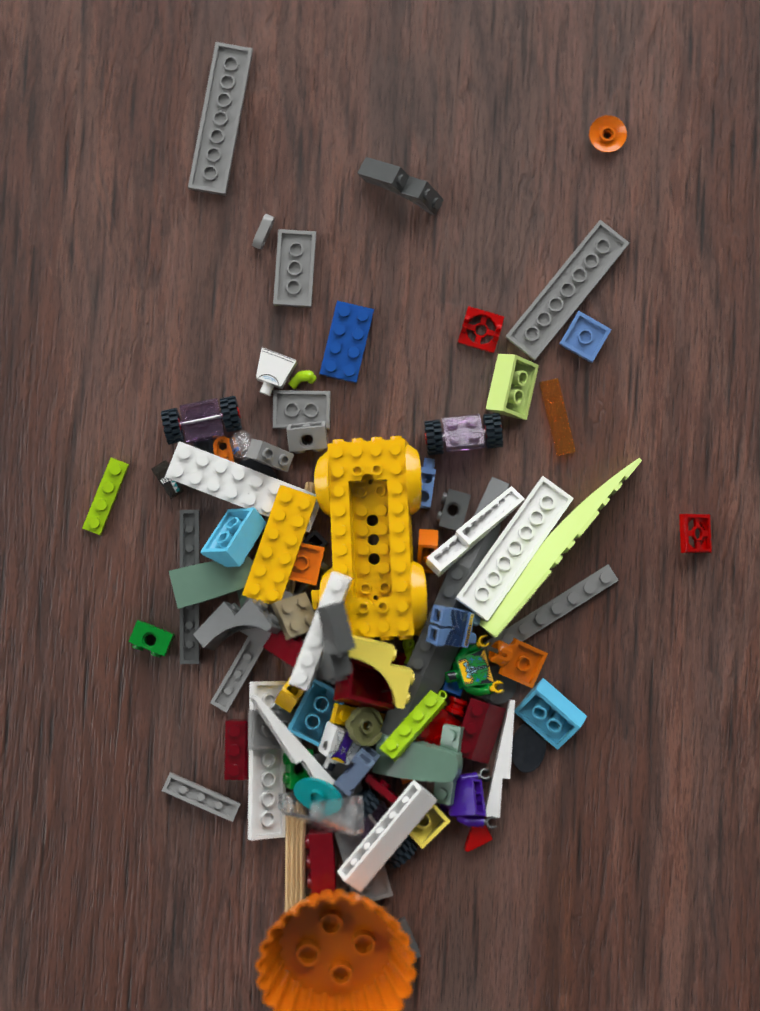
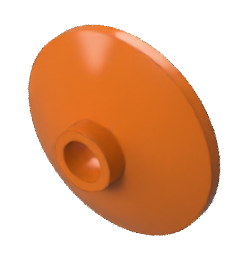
M611 115L597 118L589 130L591 144L597 150L604 153H612L619 150L627 138V130L624 123L619 118ZM604 134H609L610 138H604Z

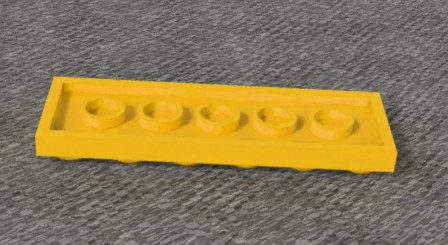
M280 485L244 587L243 596L261 600L269 605L283 599L317 500L315 496Z

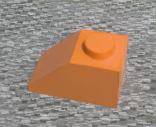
M419 529L417 563L423 566L424 573L435 574L426 565V560L430 554L438 549V530Z

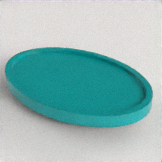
M303 778L294 786V794L297 800L312 811L330 814L338 811L343 804L339 791L323 780Z

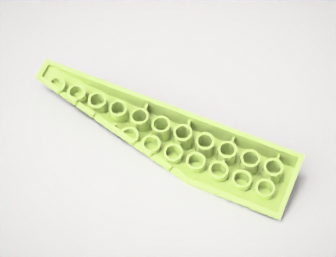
M640 458L630 463L602 484L551 531L488 621L480 619L479 626L492 637H497L549 576L552 572L549 569L554 568L562 560L563 556L561 554L567 553L576 542L574 539L579 538L600 513L598 510H601L609 502V497L618 491L622 482L642 461Z

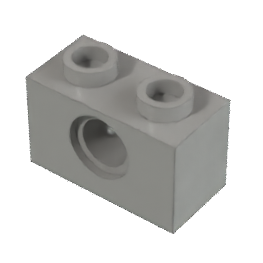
M326 421L287 425L289 452L296 454L304 453L305 450L320 452L324 448H328ZM310 435L313 439L305 441L303 436Z
M252 439L245 457L274 469L288 472L294 454L267 442Z

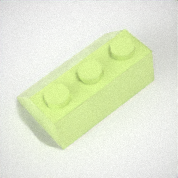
M498 354L486 410L499 413L500 415L527 420L539 365L514 354Z

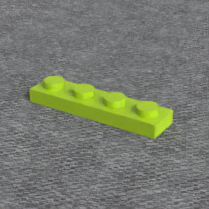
M112 457L110 458L82 527L83 529L102 535L129 464Z
M430 690L379 749L395 762L447 704L446 701Z

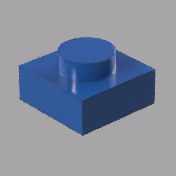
M445 679L442 690L450 695L461 697L463 689H459L457 681L447 683Z

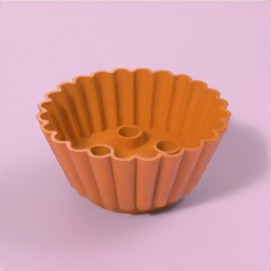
M325 889L320 894L312 893L306 899L299 901L286 911L280 920L269 928L268 937L259 947L261 957L255 964L256 970L260 973L257 978V986L260 990L265 991L262 997L265 1005L273 1007V1011H402L404 1008L403 1000L409 998L413 991L410 983L417 976V972L412 966L416 960V954L409 947L410 937L401 929L399 921L366 896H360L355 891L346 893L343 889H336L334 892Z

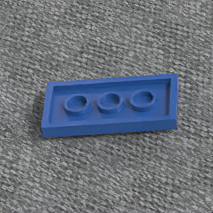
M337 301L320 375L357 384L374 309Z

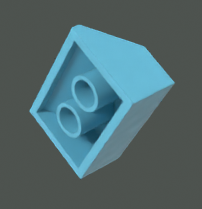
M254 507L228 509L200 553L225 567H240L244 563L249 551L254 547V543L262 534L267 522Z
M314 678L312 686L305 692L288 726V730L292 734L319 747L327 721L330 722L334 703L344 704L334 701L335 687Z
M544 678L531 689L514 710L521 719L557 750L581 728L587 717Z

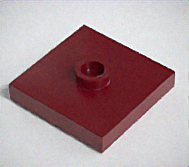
M370 771L365 774V782L391 804H394L399 796L389 788L391 785L384 779L379 780Z

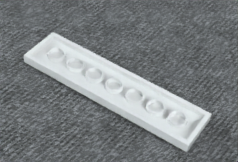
M180 441L165 475V478L246 509L254 507L259 514L266 517L270 516L280 485L316 497V494ZM317 500L306 529L308 533H310L319 509Z
M542 476L455 599L483 620L488 621L574 498Z
M250 681L249 697L257 695L270 709H283L275 704L274 701L287 681ZM249 698V710H257ZM283 749L249 750L248 840L285 837L286 787L283 783V773L286 772V765L283 763V754L285 753Z

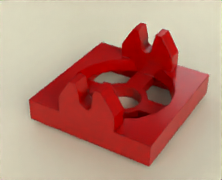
M468 306L458 343L494 354L505 316ZM482 316L480 323L476 325L469 324V321L474 317ZM487 318L494 323L495 331L488 329L486 325ZM479 325H483L486 328V333L482 336L478 335L475 331ZM467 330L474 332L476 336L475 342L468 337ZM486 335L493 337L489 342L480 344L481 338Z
M679 514L681 553H712L710 514ZM693 520L694 527L688 530V523ZM696 529H698L700 532V536L698 539L695 536ZM689 536L694 540V547L689 544Z

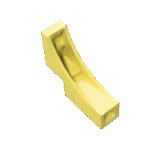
M353 635L356 649L349 650V657L364 661L376 668L389 685L395 707L404 709L405 704H408L410 699L409 686L414 682L415 674L410 667L391 664L395 660L397 653L392 643Z

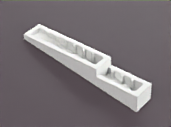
M511 486L460 527L453 537L427 557L426 565L440 577L521 505L525 499Z
M257 695L249 697L289 760L295 764L301 762L310 778L323 780L333 786L335 780Z
M513 699L508 700L486 798L485 808L487 817L494 816L495 818H500L502 778L510 779L515 700Z

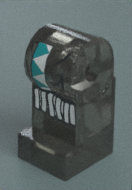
M165 460L153 467L152 471L170 499H173L183 493L184 489L181 483L165 478L170 465Z

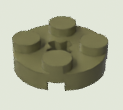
M358 707L351 713L349 719L346 720L345 727L351 740L357 746H372L382 736L380 731L381 726H383V719L374 708ZM364 723H367V724H368V725L366 726V729H367V730H364V728H363V724H364Z

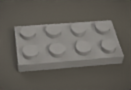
M278 229L273 305L312 308L316 231Z

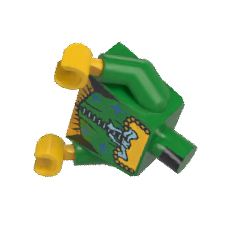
M488 635L480 636L475 644H469L468 648L463 647L456 655V661L452 663L453 670L445 672L447 683L457 681L459 689H465L467 693L476 696L493 694V692L502 694L505 691L497 690V685L504 683L500 681L494 682L485 650L481 648V646L487 647L491 644V642L484 644L482 641Z

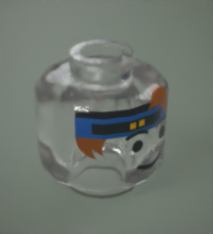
M242 430L232 435L229 444L234 457L242 458V460L250 459L245 456L251 440L254 439L251 433Z

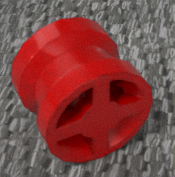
M450 695V703L446 706L445 710L463 717V710L467 706L468 701Z

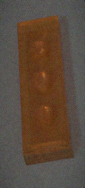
M555 378L539 382L556 456L575 453L576 450L559 379Z

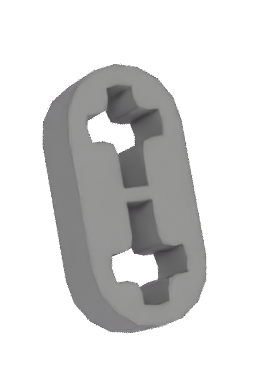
M268 214L264 215L254 237L253 247L260 250L263 249L273 227L275 217Z

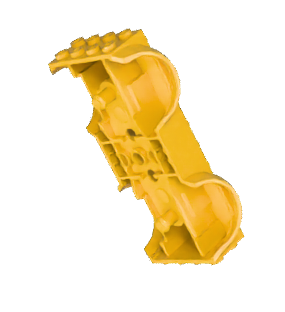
M391 436L390 440H385L383 437H372L371 441L363 440V438H354L352 442H346L344 439L333 440V443H327L328 451L318 459L314 473L317 502L321 510L331 517L333 567L327 570L322 577L319 603L331 572H339L353 578L344 601L352 635L375 640V637H380V641L394 640V636H399V640L413 639V635H418L417 632L424 627L427 619L425 573L423 566L413 561L411 515L419 511L422 495L419 453L402 436ZM370 515H376L378 518V523L375 526H370L367 523V518ZM372 534H376L379 537V542L376 545L369 543L368 539ZM373 553L378 554L380 557V561L376 565L369 562V556Z

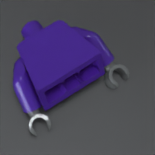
M483 768L480 773L472 772L460 775L458 780H456L453 805L449 806L440 803L441 810L443 812L449 811L450 817H455L458 822L468 827H483L487 825L490 829L497 828V826L489 825L490 820H497L494 816H490L487 819L483 818L487 816L482 781L489 782L491 780V776L483 777V774L489 773V769Z

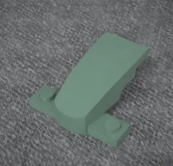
M247 555L240 567H225L216 561L170 570L169 575L178 609L219 598L236 591L242 608L247 599L242 593L253 560Z
M443 724L440 746L414 740L395 762L379 749L390 736L382 734L380 740L376 743L375 750L380 757L374 763L372 773L403 779L435 782L433 796L437 799L436 802L451 806L454 802L456 780H458L463 767L461 745L464 727Z

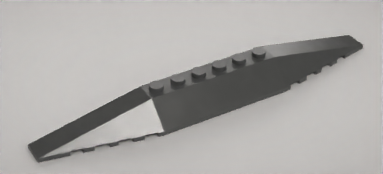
M492 477L474 516L504 493L510 484ZM502 521L449 568L434 605L471 611L455 598L498 539ZM432 609L406 666L410 667L415 674L414 682L409 686V702L405 704L404 709L395 707L393 710H388L383 726H381L380 732L382 734L391 735L430 690L437 694L445 682V672L450 670L459 650V647L436 646L426 641L429 624H434L430 622ZM439 610L438 613H437V619H438V620L440 619V614H441V611H440V610ZM437 630L433 632L434 639H436ZM376 744L372 748L374 751L376 750Z

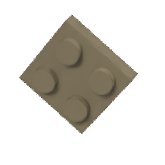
M306 592L271 604L286 640L308 633L315 612Z

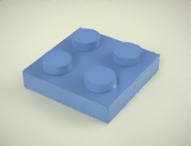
M578 310L559 345L592 363L612 329Z

